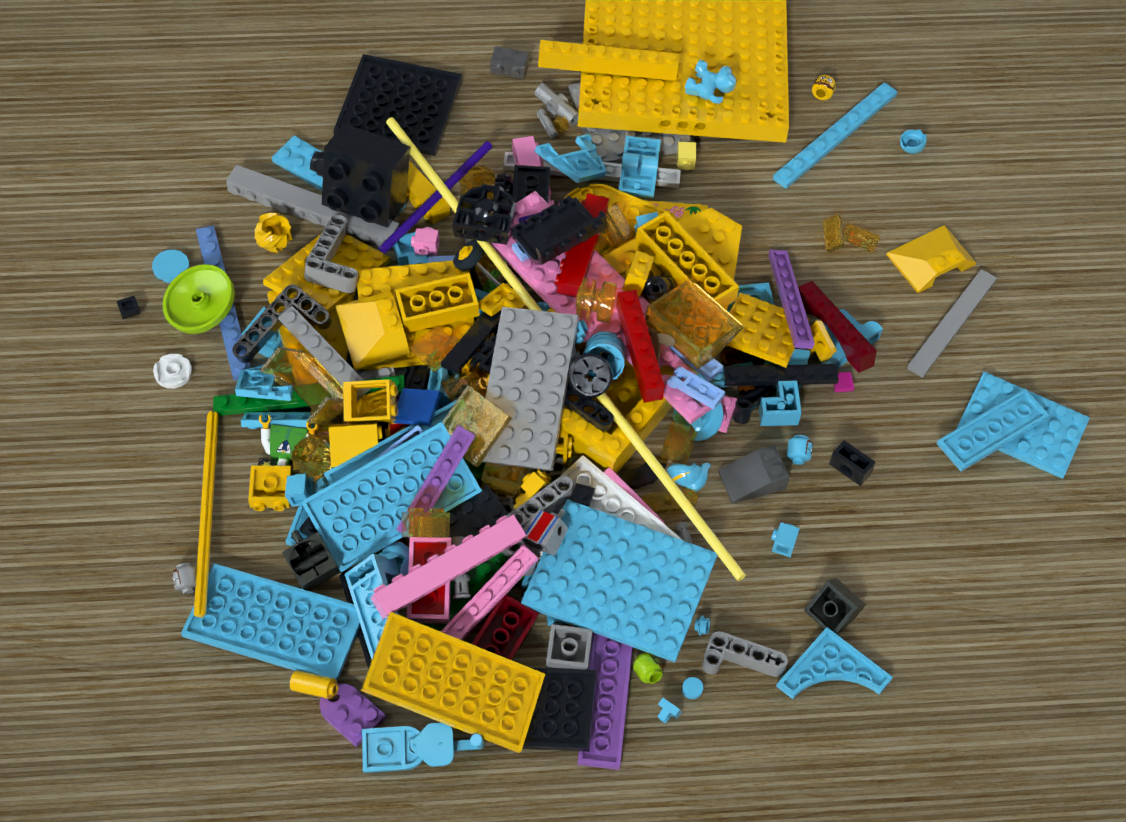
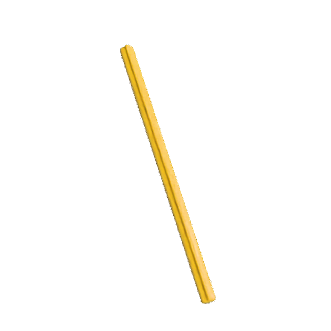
M209 411L207 414L194 602V616L200 618L206 615L214 497L219 414L213 411Z

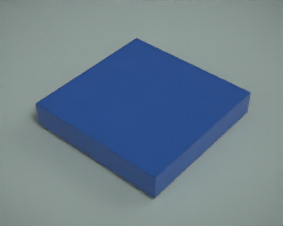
M403 388L397 403L398 415L395 416L393 423L431 426L441 397L440 391Z

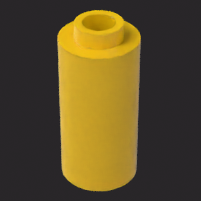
M296 670L290 679V689L292 691L326 699H332L339 689L335 678Z

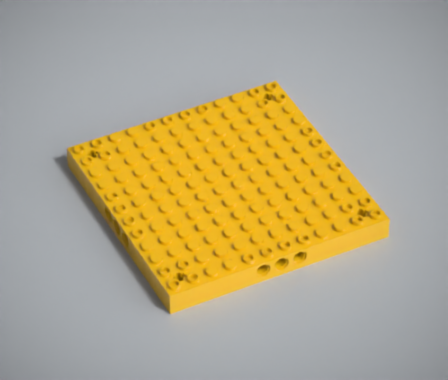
M585 0L583 44L678 53L679 66L676 81L581 71L577 127L786 143L789 131L786 0ZM699 60L705 61L708 71L716 74L723 66H728L736 77V86L733 91L722 93L717 88L714 90L716 97H723V101L719 104L685 93V84L689 77L694 79L697 84L701 83L702 79L696 76L697 71H695Z

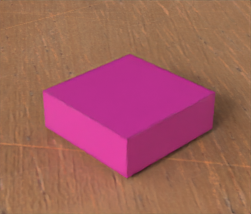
M851 372L838 373L839 380L837 384H833L834 391H853L854 384Z

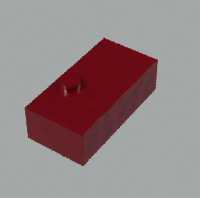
M505 595L496 604L472 645L513 661L536 623L539 613Z

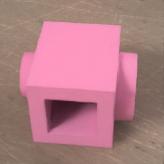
M430 227L416 228L415 236L411 238V247H414L415 255L437 256L440 243L438 230Z

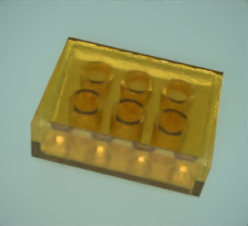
M688 279L649 304L646 310L645 321L658 333L672 336L676 340V344L673 347L697 369L713 360L744 328L737 319L691 279Z

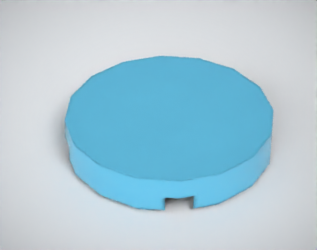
M178 250L163 251L152 262L155 277L166 283H171L181 272L190 268L187 256Z

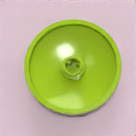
M203 264L186 269L174 278L164 294L163 313L165 318L176 330L187 334H198L212 329L227 316L233 305L235 296L233 282L217 266Z

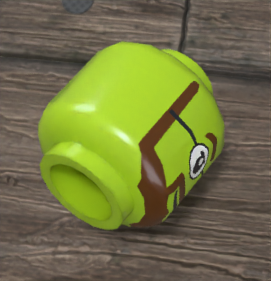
M642 653L637 656L633 664L634 672L644 683L653 684L662 677L664 667L656 655Z

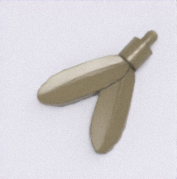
M649 327V335L658 361L661 352L660 344L670 347L676 344V340L670 335L657 333L654 328Z

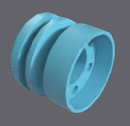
M608 331L592 335L587 340L584 354L596 353L605 357L612 366L613 380L617 379L625 366L626 350L624 342L618 335ZM589 370L587 375L592 379L596 377V373H593V370Z

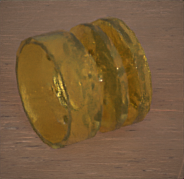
M584 277L577 293L576 315L582 318L584 310H587L586 319L589 320L592 312H596V320L598 322L610 323L617 283L604 281L601 289H597L596 279H593L592 285L589 287V278Z

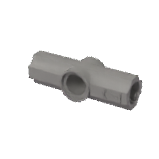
M541 83L535 90V96L546 104L547 110L552 115L557 114L567 124L575 125L578 121V111L569 104L566 96L562 93L557 94L547 84Z

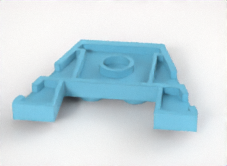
M590 134L577 136L575 142L582 149L579 151L559 155L549 143L538 145L535 148V153L576 183L605 177L607 172L601 157L596 153L597 148L595 144L591 142L592 137Z
M282 360L276 362L275 366L267 368L265 365L241 370L235 387L236 396L291 401L294 392L293 386H276L279 373L292 372L289 362L284 363Z

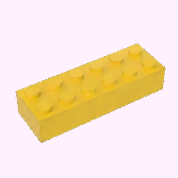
M667 211L637 228L635 240L637 245L645 253L654 257L653 262L666 275L675 279L677 287L706 318L737 300L739 286Z

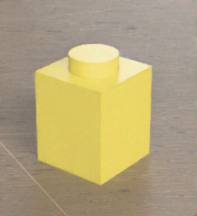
M678 142L677 169L695 170L696 143Z

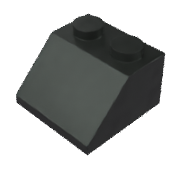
M834 578L827 580L804 611L824 630L828 627L838 635L859 615L866 604L840 580Z

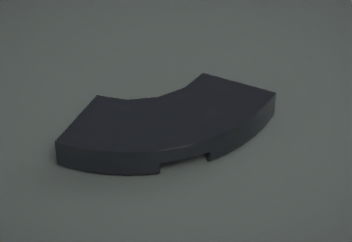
M647 462L638 468H623L620 478L631 489H638L641 486L652 484L659 479ZM660 463L666 469V464Z

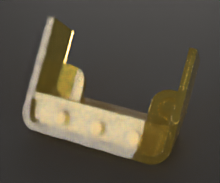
M278 347L260 369L262 373L272 374L278 384L293 386L294 391L312 409L310 411L311 416L307 420L309 424L325 425L344 412L343 387L308 352Z

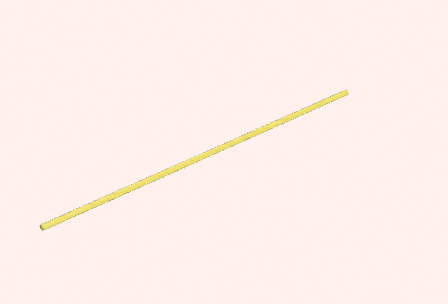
M393 117L389 118L386 122L402 144L411 146L410 155L456 213L457 199ZM476 240L528 309L542 311L491 243ZM586 374V377H589V380L592 381L593 379ZM606 393L598 396L597 399L613 415L614 421L737 581L744 579L746 574Z

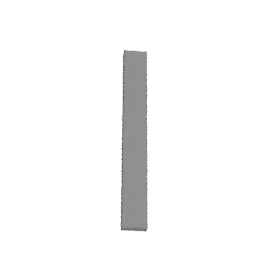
M982 269L979 271L909 363L908 370L922 378L926 375L996 282L997 278Z

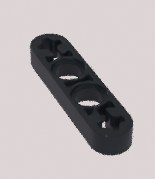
M568 382L564 404L601 431L611 429L613 426V415L593 399L578 394L572 388L570 382ZM571 395H576L579 397V400L572 402L568 398ZM591 406L594 408V411L587 413L584 411V408ZM601 419H602V420L608 419V422L604 421V422L602 423V422H601Z

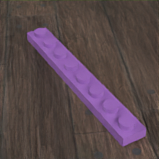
M770 249L768 257L794 348L813 349L814 339L788 252L786 250Z

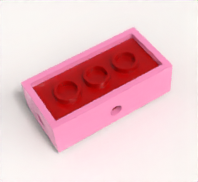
M410 537L409 570L418 564L421 566L427 564V559L435 554H438V556L445 553L444 550L452 545L451 538ZM451 581L408 605L407 618L418 623L448 624L450 620Z

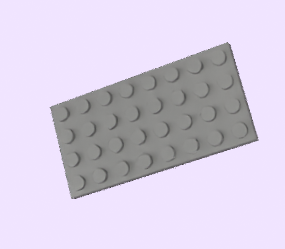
M502 307L474 457L475 461L553 471L569 380V369L572 363L579 323L578 315Z

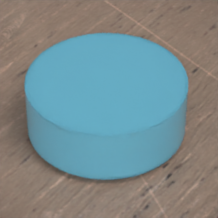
M695 677L687 678L682 686L684 696L689 699L699 698L703 692V683Z

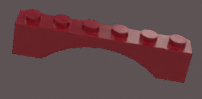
M813 281L798 286L806 314L817 317L832 331L840 343L847 361L854 369L860 373L874 367L877 350Z

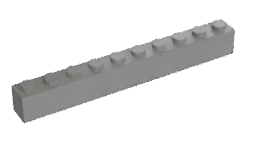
M238 165L234 167L226 180L228 192L245 197L250 201L262 203L267 207H273L281 212L295 215L297 218L306 219L314 224L326 227L332 216L342 215L347 219L346 234L363 242L375 244L378 247L399 228V223L394 221L387 228L375 223H368L361 218L341 211H334L322 205V195Z

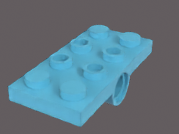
M626 136L619 183L620 191L634 197L654 199L661 140Z

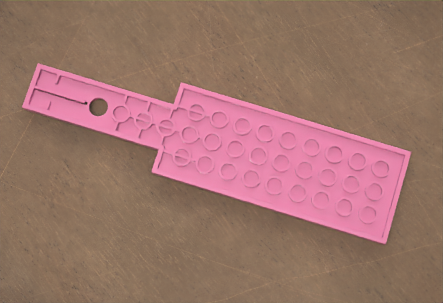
M534 191L515 203L516 214L512 227L519 224V218L539 213L550 205ZM512 231L510 232L507 245L491 243L509 266L556 313L578 315L580 321L584 319L588 331H585L587 337L583 338L585 343H587V340L592 335L598 332L608 331L615 333L625 344V359L633 366L616 309L617 293L624 292L622 287L625 279L596 250L580 298H575L557 293V285H555L557 273L561 274L562 271L560 270L562 258L566 259L567 256L565 252L555 257L552 261H548L543 265H536L530 259L521 262L514 253L512 244L516 242L512 238ZM640 295L639 301L647 323L657 316V311ZM660 344L661 352L657 361L659 369L662 366H670L675 371L680 366L695 374L668 346ZM662 375L665 385L663 397L690 424L712 409L679 389L671 388L667 384L670 376Z

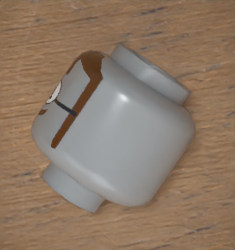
M183 563L175 566L176 569L172 572L174 589L182 591L183 594L195 592L197 567L192 566V563Z

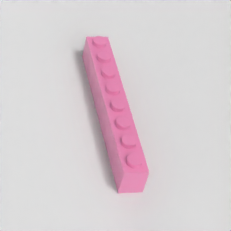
M505 515L496 521V525L483 527L479 530L480 534L475 537L472 534L467 536L459 546L456 547L453 544L444 550L445 553L438 556V554H435L427 559V564L423 566L418 564L409 570V574L405 576L400 574L391 580L393 583L388 586L382 584L373 590L375 593L371 596V600L382 619L387 618L390 612L396 613L522 541L526 534L514 515L510 517Z

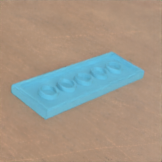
M1025 388L937 441V445L962 472L1049 419L1050 415Z

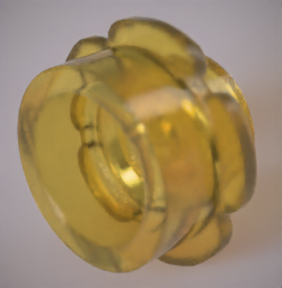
M557 116L553 124L559 133L568 130L569 122L565 117Z

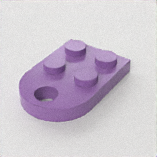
M341 683L338 684L337 695L340 697L339 700L330 702L328 699L321 697L320 710L324 719L357 747L362 742V729L377 728L386 719V715L356 688Z

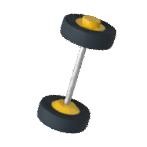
M476 240L466 243L455 255L453 264L458 270L464 272L476 265L497 287L504 283L512 288L507 280L499 283L478 263L483 256L484 250Z

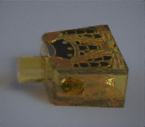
M475 371L452 375L443 381L441 385L451 403L462 397L468 408H470L486 396L485 389L488 386L487 378H479Z

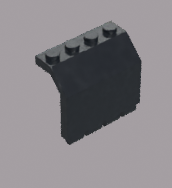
M567 196L557 202L558 206L553 204L542 210L543 216L537 213L525 220L527 225L521 222L512 227L511 234L514 241L534 264L543 265L607 229L606 214L600 211L599 216L593 218L576 197L572 199L570 196Z

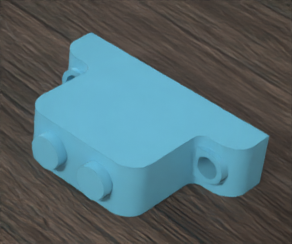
M839 309L870 344L880 339L883 328L877 322L869 321L861 325L847 311ZM824 324L837 351L828 361L821 362L820 364H836L838 369L848 361L837 338Z

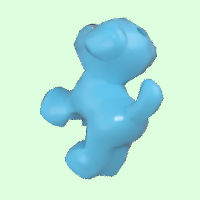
M699 60L695 71H697L696 76L702 79L701 83L697 84L694 79L689 77L685 84V93L719 104L723 101V97H716L714 90L717 88L722 93H729L734 90L737 80L732 74L730 67L723 66L716 74L708 71L705 61Z

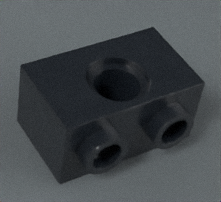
M843 440L832 453L829 465L861 486L872 474L876 462Z

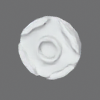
M170 353L162 356L155 363L153 373L158 384L165 388L175 389L182 387L192 377V366L190 361L182 355Z

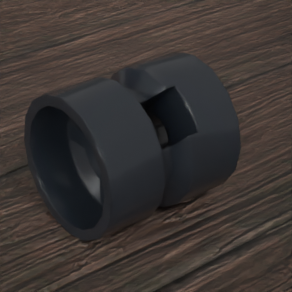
M668 275L652 276L646 281L644 286L646 296L653 301L669 300L676 295L678 289L675 279Z

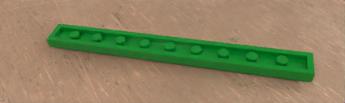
M404 375L363 379L364 381H394L398 389L397 396H400L402 389L405 388ZM338 382L293 387L294 392L291 401L236 396V394L214 396L213 412H218L219 416L243 414L245 412L332 404L335 400L344 401L343 387ZM386 387L370 388L366 394L385 389Z

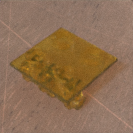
M437 325L413 344L409 350L435 373L441 368V361L459 340L456 336H449Z

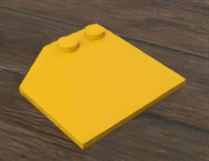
M945 225L886 254L917 293L932 287L936 277L956 267L962 272L976 265L975 260Z
M391 291L336 306L355 371L410 355L403 324Z

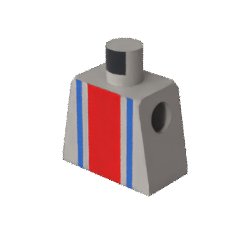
M555 506L550 514L542 510L538 511L522 528L526 534L523 541L531 547L555 556L568 531V527L561 520L566 512L559 506Z

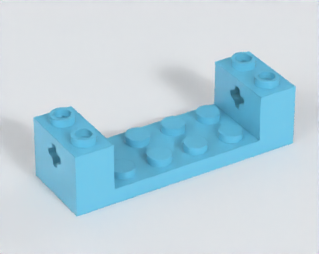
M374 553L345 573L371 659L374 656L387 619H382L371 600V596L375 593L373 590L382 584L388 586L392 583L391 580L400 575L395 559L389 560L386 556Z

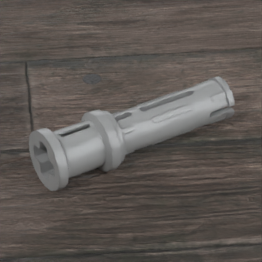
M452 537V544H455L456 547L459 546L465 537ZM467 572L452 580L455 590L454 600L471 598L468 587L470 577L467 575Z

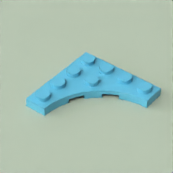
M826 627L781 678L776 687L791 699H794L801 691L814 684L824 681L842 680L858 683L880 695L893 677Z

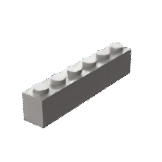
M293 306L278 318L284 327L342 387L343 382L364 381ZM370 388L357 389V401L364 394H366L370 390Z

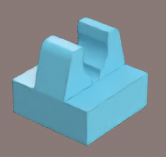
M662 698L658 703L660 708H662L658 718L665 724L671 716L678 719L682 713L679 708L665 698Z

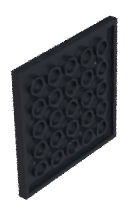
M363 54L333 133L335 134L344 123L401 143L386 123L389 118L393 117L420 153L436 156L462 81V74Z

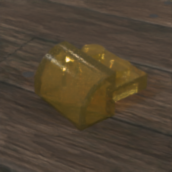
M618 205L608 208L606 215L608 228L601 232L597 243L601 254L635 236Z

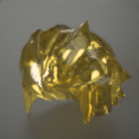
M308 433L309 436L300 440L294 446L291 460H293V470L309 475L315 483L320 478H325L324 473L331 469L330 448L320 438Z

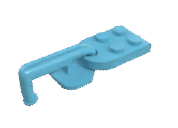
M430 723L421 732L410 726L362 729L363 772L411 770L418 767L423 761L431 767L446 766L452 762L454 751L480 750L485 747V742L480 734H473L470 740L453 741V730L444 723Z

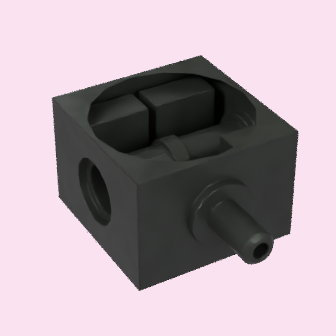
M298 530L291 533L296 544L283 551L282 554L303 590L309 591L341 572L318 532L304 540Z

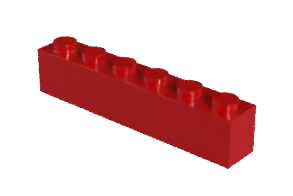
M587 193L586 199L582 200L581 204L593 218L599 216L600 211L607 215L609 198ZM601 233L592 236L587 241L565 252V255H567L566 259L562 258L560 264L561 274L557 273L555 279L557 293L580 298Z
M637 291L618 292L616 309L643 403L663 400L665 385Z

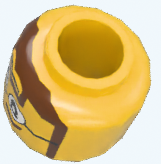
M828 75L819 76L812 86L814 97L822 101L830 99L836 89L835 80Z

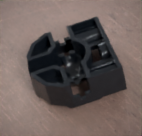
M488 184L471 188L465 194H462L452 223L454 236L507 245L516 214V204L512 195L501 186ZM494 191L496 193L495 199L487 198V192ZM494 211L495 214L488 216L489 212Z

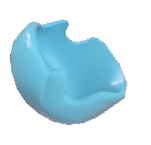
M920 129L905 131L900 137L901 148L910 154L921 152L927 143V135L923 134Z

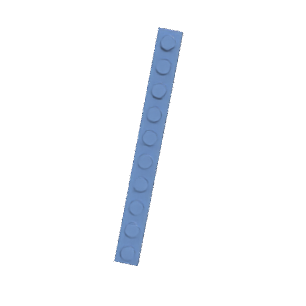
M214 225L196 229L204 264L217 266L226 273ZM233 302L229 313L219 325L233 381L238 380L240 371L250 368L249 362H239L232 352L234 344L242 337ZM242 349L239 352V356L245 355L246 349Z

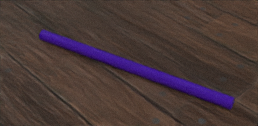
M486 141L444 182L449 190L492 149L493 146L490 142ZM438 190L378 247L380 252L386 254L443 197Z

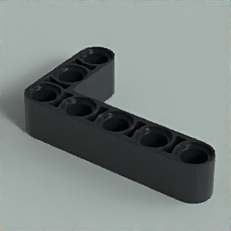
M288 285L234 344L232 352L241 363L251 361L283 325L278 318L291 306L320 329L330 327L332 324L330 314L298 286ZM292 293H298L295 298H289ZM306 304H312L309 310H304ZM279 307H285L283 312L277 313ZM322 315H325L326 319L322 322H319L318 318ZM267 321H272L271 326L264 327ZM260 335L257 341H252L253 336ZM242 349H247L245 355L239 356V352Z

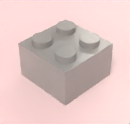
M552 624L546 668L587 670L593 630Z

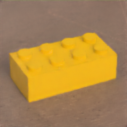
M470 273L395 290L405 333L480 316L479 305Z

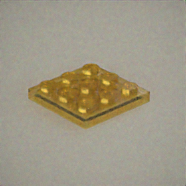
M468 385L442 423L450 436L457 425L476 435L463 457L474 466L479 467L512 417Z

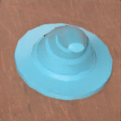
M721 402L714 410L711 409L691 424L675 408L673 412L674 425L679 433L687 439L694 441L706 440L716 434L722 425L724 417Z

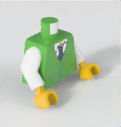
M261 414L259 416V422L263 424V428H261V443L265 452L271 456V460H278L277 466L297 465L301 459L305 458L313 450L316 438L315 431L320 428L319 422L316 421V426L313 429L311 428L312 420L307 421V429L271 425L270 428L271 416L268 414L269 420L264 423Z

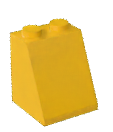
M378 422L330 424L331 467H336L377 445L379 439L383 437L382 426H378Z

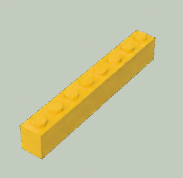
M540 40L538 67L676 81L678 53Z

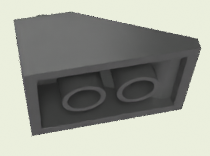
M775 445L756 450L718 470L732 504L785 490L789 481V475Z

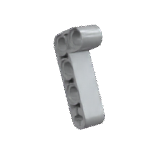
M718 631L710 637L704 654L702 668L707 674H716L720 670L724 659L773 677H780L785 672L788 659L780 651ZM720 642L723 646H717L714 643ZM734 649H740L742 653H737ZM757 655L760 656L762 659L757 660L753 656ZM708 660H714L716 664H711Z

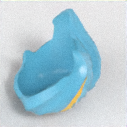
M707 462L700 466L695 463L691 466L674 463L667 468V472L675 483L686 487L690 493H696L704 487L711 465Z

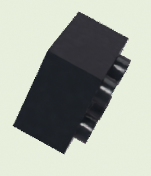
M343 123L324 147V152L316 151L311 158L310 170L323 177L322 205L334 211H341L361 218L368 223H375L388 228L406 203L411 146Z

